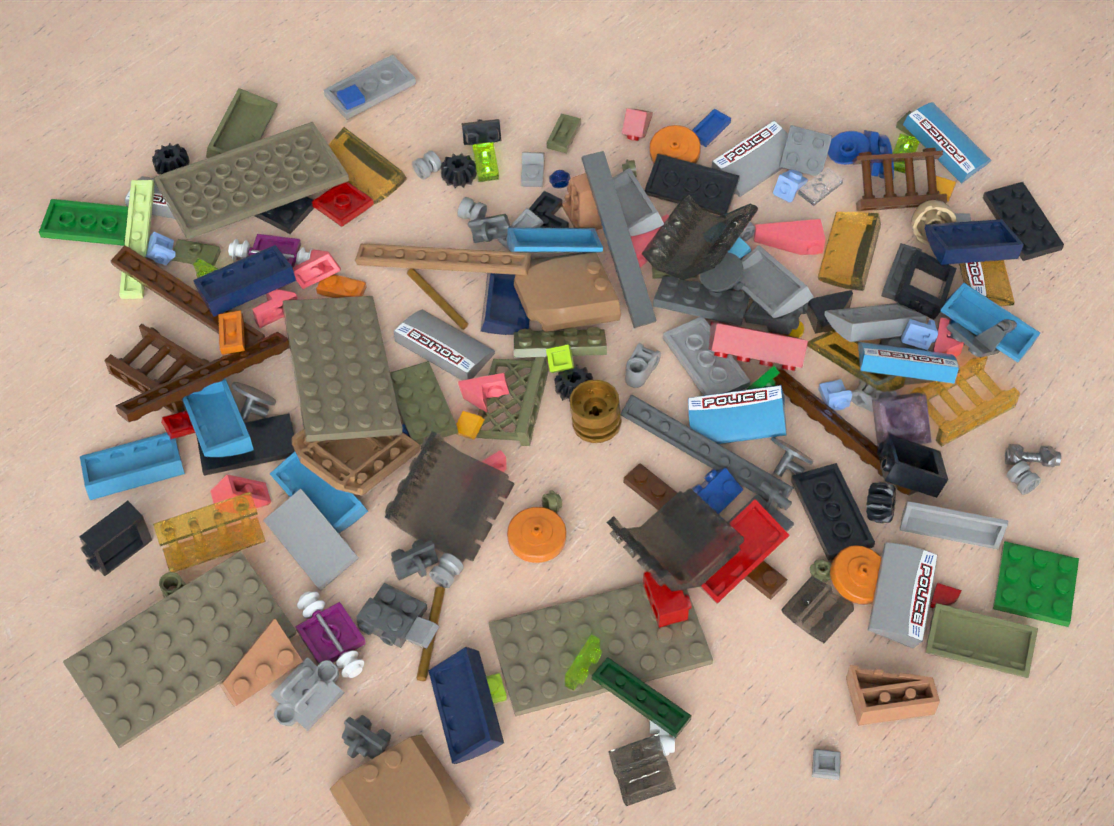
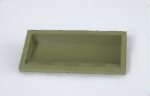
M238 88L207 147L206 158L260 140L278 103Z
M936 603L932 614L925 653L1029 678L1038 628Z

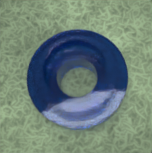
M556 170L549 176V182L554 188H564L569 184L570 174L564 170Z

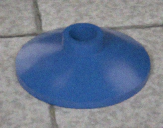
M857 131L842 132L831 139L828 156L838 164H853L852 160L859 156V153L869 152V140L864 134Z

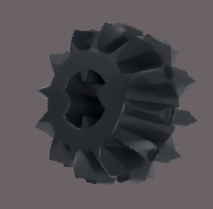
M171 143L168 146L161 145V149L155 150V154L152 156V162L157 174H164L187 166L190 163L185 148L180 147L179 144L174 146Z
M453 153L452 157H445L444 162H441V178L446 182L447 186L453 185L455 189L457 186L464 188L466 184L472 185L473 179H476V164L470 155L464 157L462 153L457 156Z
M578 364L574 369L559 371L554 380L556 393L560 395L562 401L569 399L570 402L572 391L579 384L593 380L592 373H588L586 367L579 369Z
M886 482L872 483L868 489L867 518L876 523H890L893 520L895 511L896 488L894 485Z

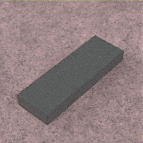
M900 243L883 288L882 297L894 300L907 261L916 249L922 251V249Z

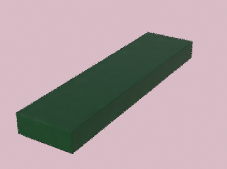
M609 657L592 674V680L674 738H677L691 721L692 715Z

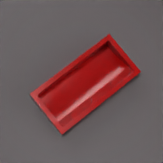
M755 499L689 560L682 569L718 604L790 535Z

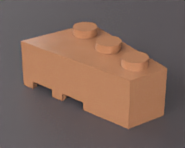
M586 173L570 178L567 187L569 194L565 195L564 199L566 202L561 207L573 227L595 228L596 231L602 229L603 227Z
M274 618L219 685L234 707L303 661Z
M854 665L849 666L846 682L858 726L935 715L940 699L933 677L899 673L897 675L884 673L880 669L871 671L858 669V666Z

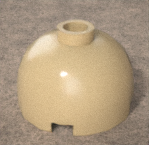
M930 200L920 204L914 211L911 219L912 230L916 238L929 245L924 229L926 224L957 222L950 206L937 200Z

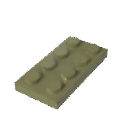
M589 327L587 330L567 328L561 331L554 330L548 332L544 330L531 331L529 329H521L518 332H514V358L547 357L546 349L564 345L571 346L572 356L607 355L605 330L598 327Z
M429 361L390 372L398 411L411 439L421 445L458 433L457 425Z

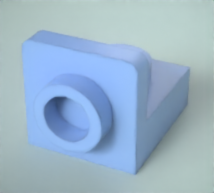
M910 319L901 337L902 343L928 350L931 343H934L938 336L935 321L929 320L928 324Z
M842 379L819 384L818 390L823 402L831 409L842 410L850 406L852 392L845 389Z

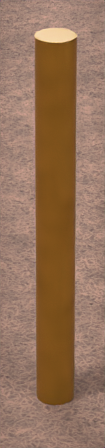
M410 268L407 271V275L462 330L467 328L468 322L414 268Z
M443 587L435 588L429 621L437 625L445 593ZM436 633L427 649H422L416 677L419 681L427 680Z

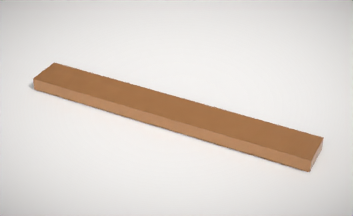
M360 244L355 261L357 265L527 275L532 258L531 253Z

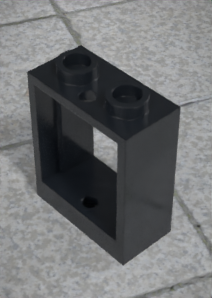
M916 249L907 261L894 301L935 320L945 305L957 268L949 264L941 265L936 258ZM915 268L943 281L938 298L910 285Z
M888 434L884 442L879 444L877 455L879 456L884 481L935 498L939 496L948 482L941 451Z
M128 500L79 536L83 544L80 549L88 558L86 560L87 564L94 572L99 570L104 576L152 541L143 515Z

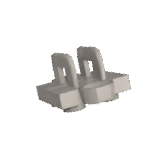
M307 657L271 694L279 703L274 712L275 719L284 726H292L298 722L308 731L344 694L335 684L339 677L338 668L329 660L322 661L316 666Z

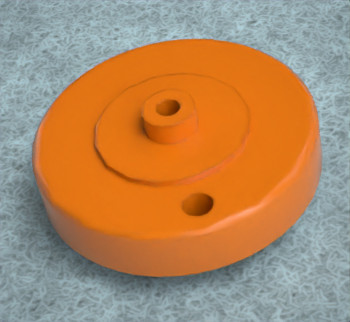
M680 125L667 126L657 131L652 137L649 147L653 163L657 154H662L696 164L701 152L698 136L691 129Z
M530 507L518 512L509 523L507 530L509 547L517 557L524 561L532 563L549 561L559 555L565 546V523L556 512L548 508Z
M859 545L849 546L841 550L833 559L830 567L831 580L836 590L853 603H873L881 556L872 549Z

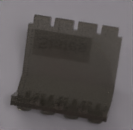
M690 195L684 196L641 254L656 270L682 280L711 270L722 262L728 251L757 213L758 207L750 203L722 216H717L703 211Z
M432 431L429 437L427 436L423 440L418 457L412 460L409 466L410 472L406 479L400 482L394 501H390L387 505L385 518L392 525L417 540L422 538L426 542L432 540L435 549L443 553H449L461 562H464L465 558L473 562L481 548L479 544L475 543V540L484 542L493 526L486 519L496 520L504 505V502L499 500L498 497L507 499L515 484L508 480V474L460 452L445 442L440 434Z
M691 488L687 489L684 493L679 491L640 527L623 528L614 516L606 522L613 530L609 533L618 544L623 542L625 544L623 546L624 550L632 558L635 556L639 558L637 563L645 572L651 570L653 572L651 577L660 587L665 584L671 591L700 587L741 550L739 546L744 542V537Z

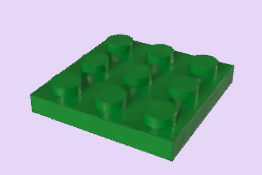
M1005 541L1002 547L993 609L1069 627L1079 558Z

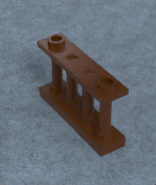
M925 148L923 152L872 155V152H862L852 160L853 165H862L864 196L856 202L857 211L917 208L920 204L930 200L947 203V194H940L937 191L935 159H939L943 155V150L936 151V148ZM915 160H926L928 192H926V195H918L915 189L913 165ZM904 161L907 193H905V196L897 197V194L894 193L892 162ZM870 163H883L884 198H875V195H873Z
M144 324L139 325L143 339L124 358L118 359L110 354L104 360L109 374L140 393L170 381L184 365L194 370L210 363L207 359L197 357L160 335L155 328H149ZM150 344L159 349L141 369H134L130 366ZM167 355L176 359L158 380H152L147 376ZM182 400L164 406V408L174 414L185 411Z

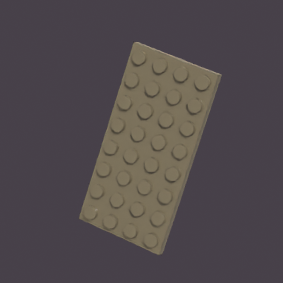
M313 122L154 177L155 185L187 240L349 181L347 172Z
M373 296L283 301V313L306 442L402 435V424Z
M240 551L70 656L63 663L118 748H121L220 684L274 618L277 620L288 639L296 635V630Z
M681 573L663 577L680 585L684 595L688 594L689 596ZM643 583L489 622V630L515 717L609 692L592 680V674L607 657L643 682L713 664V658L692 601L688 620L660 628Z

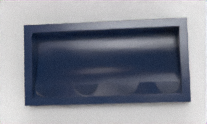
M1002 219L926 224L924 228L929 245L941 265L1018 259L1024 245Z
M274 245L194 279L193 282L214 317L296 281L291 264L277 246Z
M487 273L480 332L514 335V332H518L521 329H529L530 319L527 317L514 287L516 274Z
M464 647L428 670L452 764L473 759L504 744L478 650Z

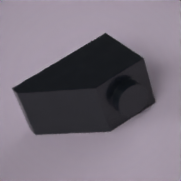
M852 290L816 297L808 301L806 314L815 334L834 330L825 317V311L850 308L853 296Z

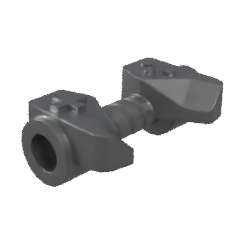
M1009 444L1005 450V464L1016 465L1021 461L1040 462L1043 466L1055 467L1060 466L1061 453L1055 451L1052 446H1041L1039 453L1023 452L1024 448L1019 444Z

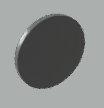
M732 253L715 255L702 267L700 272L701 283L706 289L713 292L733 289L739 291L743 287V283L739 281L744 270L743 263L737 255Z
M233 382L232 384L233 389L247 396L240 412L243 420H248L251 412L261 417H266L269 409L255 404L256 401L267 405L276 404V400L254 387L239 382Z
M772 436L771 440L786 450L774 473L781 477L786 469L795 474L803 473L805 468L792 461L794 456L811 465L814 461L810 457L786 442Z

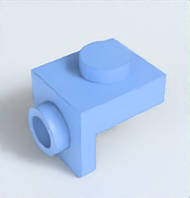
M797 170L784 172L779 175L773 194L787 202H792L796 192L806 186L808 179L803 177L802 173Z
M153 232L150 235L146 257L154 260L156 263L167 265L176 254L172 250L174 240Z

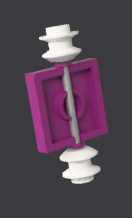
M257 234L253 248L250 247L247 240L243 244H239L238 239H235L229 245V256H232V260L236 261L237 257L243 259L276 245L293 268L295 263L299 265L310 259L311 250L306 252L304 247L300 249V239Z
M308 591L302 594L297 607L300 610H304L303 616L310 619L295 627L316 662L319 664L325 660H329L332 663L337 661L336 667L339 669L344 668L341 672L343 677L353 678L362 672L364 661L362 659L356 660L359 653L355 650L365 645L366 642L342 604L338 602L323 611L325 602L319 600L320 594L318 592Z

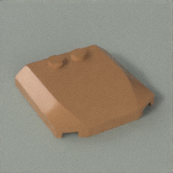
M582 252L532 259L527 275H515L514 287L527 317L531 321H538L545 332L620 320L619 299L596 252Z
M302 429L292 437V445L301 464L335 489L363 496L420 451V444L403 432L399 436L306 442L304 429Z
M422 734L408 737L342 776L330 788L331 794L351 826H460L465 817H468L471 812L468 803Z

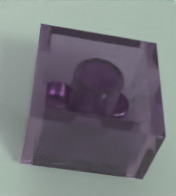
M911 393L872 399L877 446L885 441L888 434L918 444L932 442L926 395Z

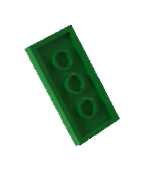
M51 199L39 229V234L41 238L124 246L129 206Z

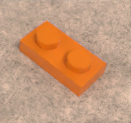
M333 274L319 281L316 291L319 295L331 298L363 296L367 287L364 281Z
M241 310L219 314V346L222 355L245 351L244 319Z

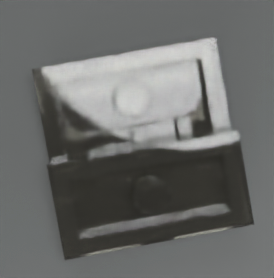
M811 576L781 611L795 625L815 639L825 643L854 611V605L852 602L834 594L832 586Z
M659 734L608 751L622 799L626 806L676 789Z

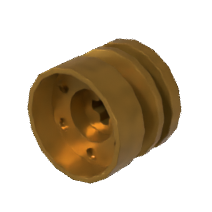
M588 380L579 384L572 391L570 396L572 424L579 438L590 443H603L618 434L621 427L619 394L614 386L602 380Z

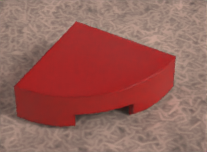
M937 583L930 608L934 609L936 603L946 606L955 603L962 590Z

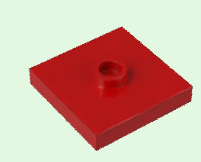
M345 182L332 187L313 200L312 204L315 209L343 227L372 207L374 202L368 195L349 182Z

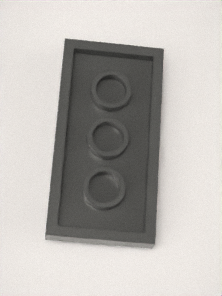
M663 276L654 297L653 307L741 326L750 297L738 290L713 292L697 281H686L674 276Z

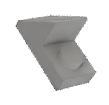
M522 152L521 186L543 187L545 152Z

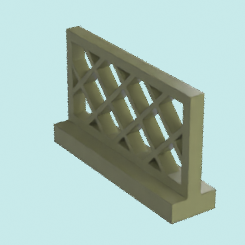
M535 357V361L493 359L489 375L497 374L498 367H508L509 370L504 373L506 379L515 375L518 380L509 385V394L513 397L512 400L503 405L499 399L505 395L487 398V407L496 402L499 408L490 414L479 409L478 415L485 419L482 426L491 421L495 427L488 431H483L480 428L476 438L520 441L521 446H530L549 372L545 357ZM523 368H531L530 373L523 377L517 373ZM523 385L526 388L525 391L516 396L513 390ZM518 403L521 409L511 415L508 409ZM504 412L509 418L498 424L494 418ZM512 422L515 424L514 433L504 432V427Z

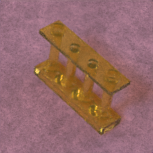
M987 356L972 358L966 365L960 367L955 384L933 381L922 388H915L910 393L907 408L911 410L918 405L922 406L939 426L936 442L941 447L1016 407L1020 392L1015 387L1008 391H1002L984 371L988 359ZM976 375L995 398L989 401L983 400L966 380ZM958 385L974 403L976 408L971 411H965L948 392V389ZM939 395L958 417L952 421H946L929 400Z
M248 492L153 523L160 547L169 545V547L163 548L169 571L177 572L266 542L258 518H250L258 514L251 493ZM241 520V523L229 527L226 526L227 524ZM217 528V531L205 535L202 534L203 532ZM193 536V539L178 543L179 540Z

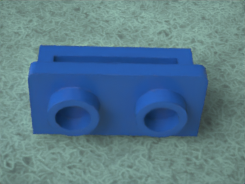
M726 468L717 471L713 469L704 476L705 481L701 485L697 484L688 492L690 496L686 499L712 520L743 491V488Z

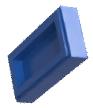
M713 109L692 131L698 136L700 144L707 147L731 123V118Z

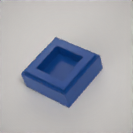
M355 84L337 92V97L346 110L365 103L364 95Z

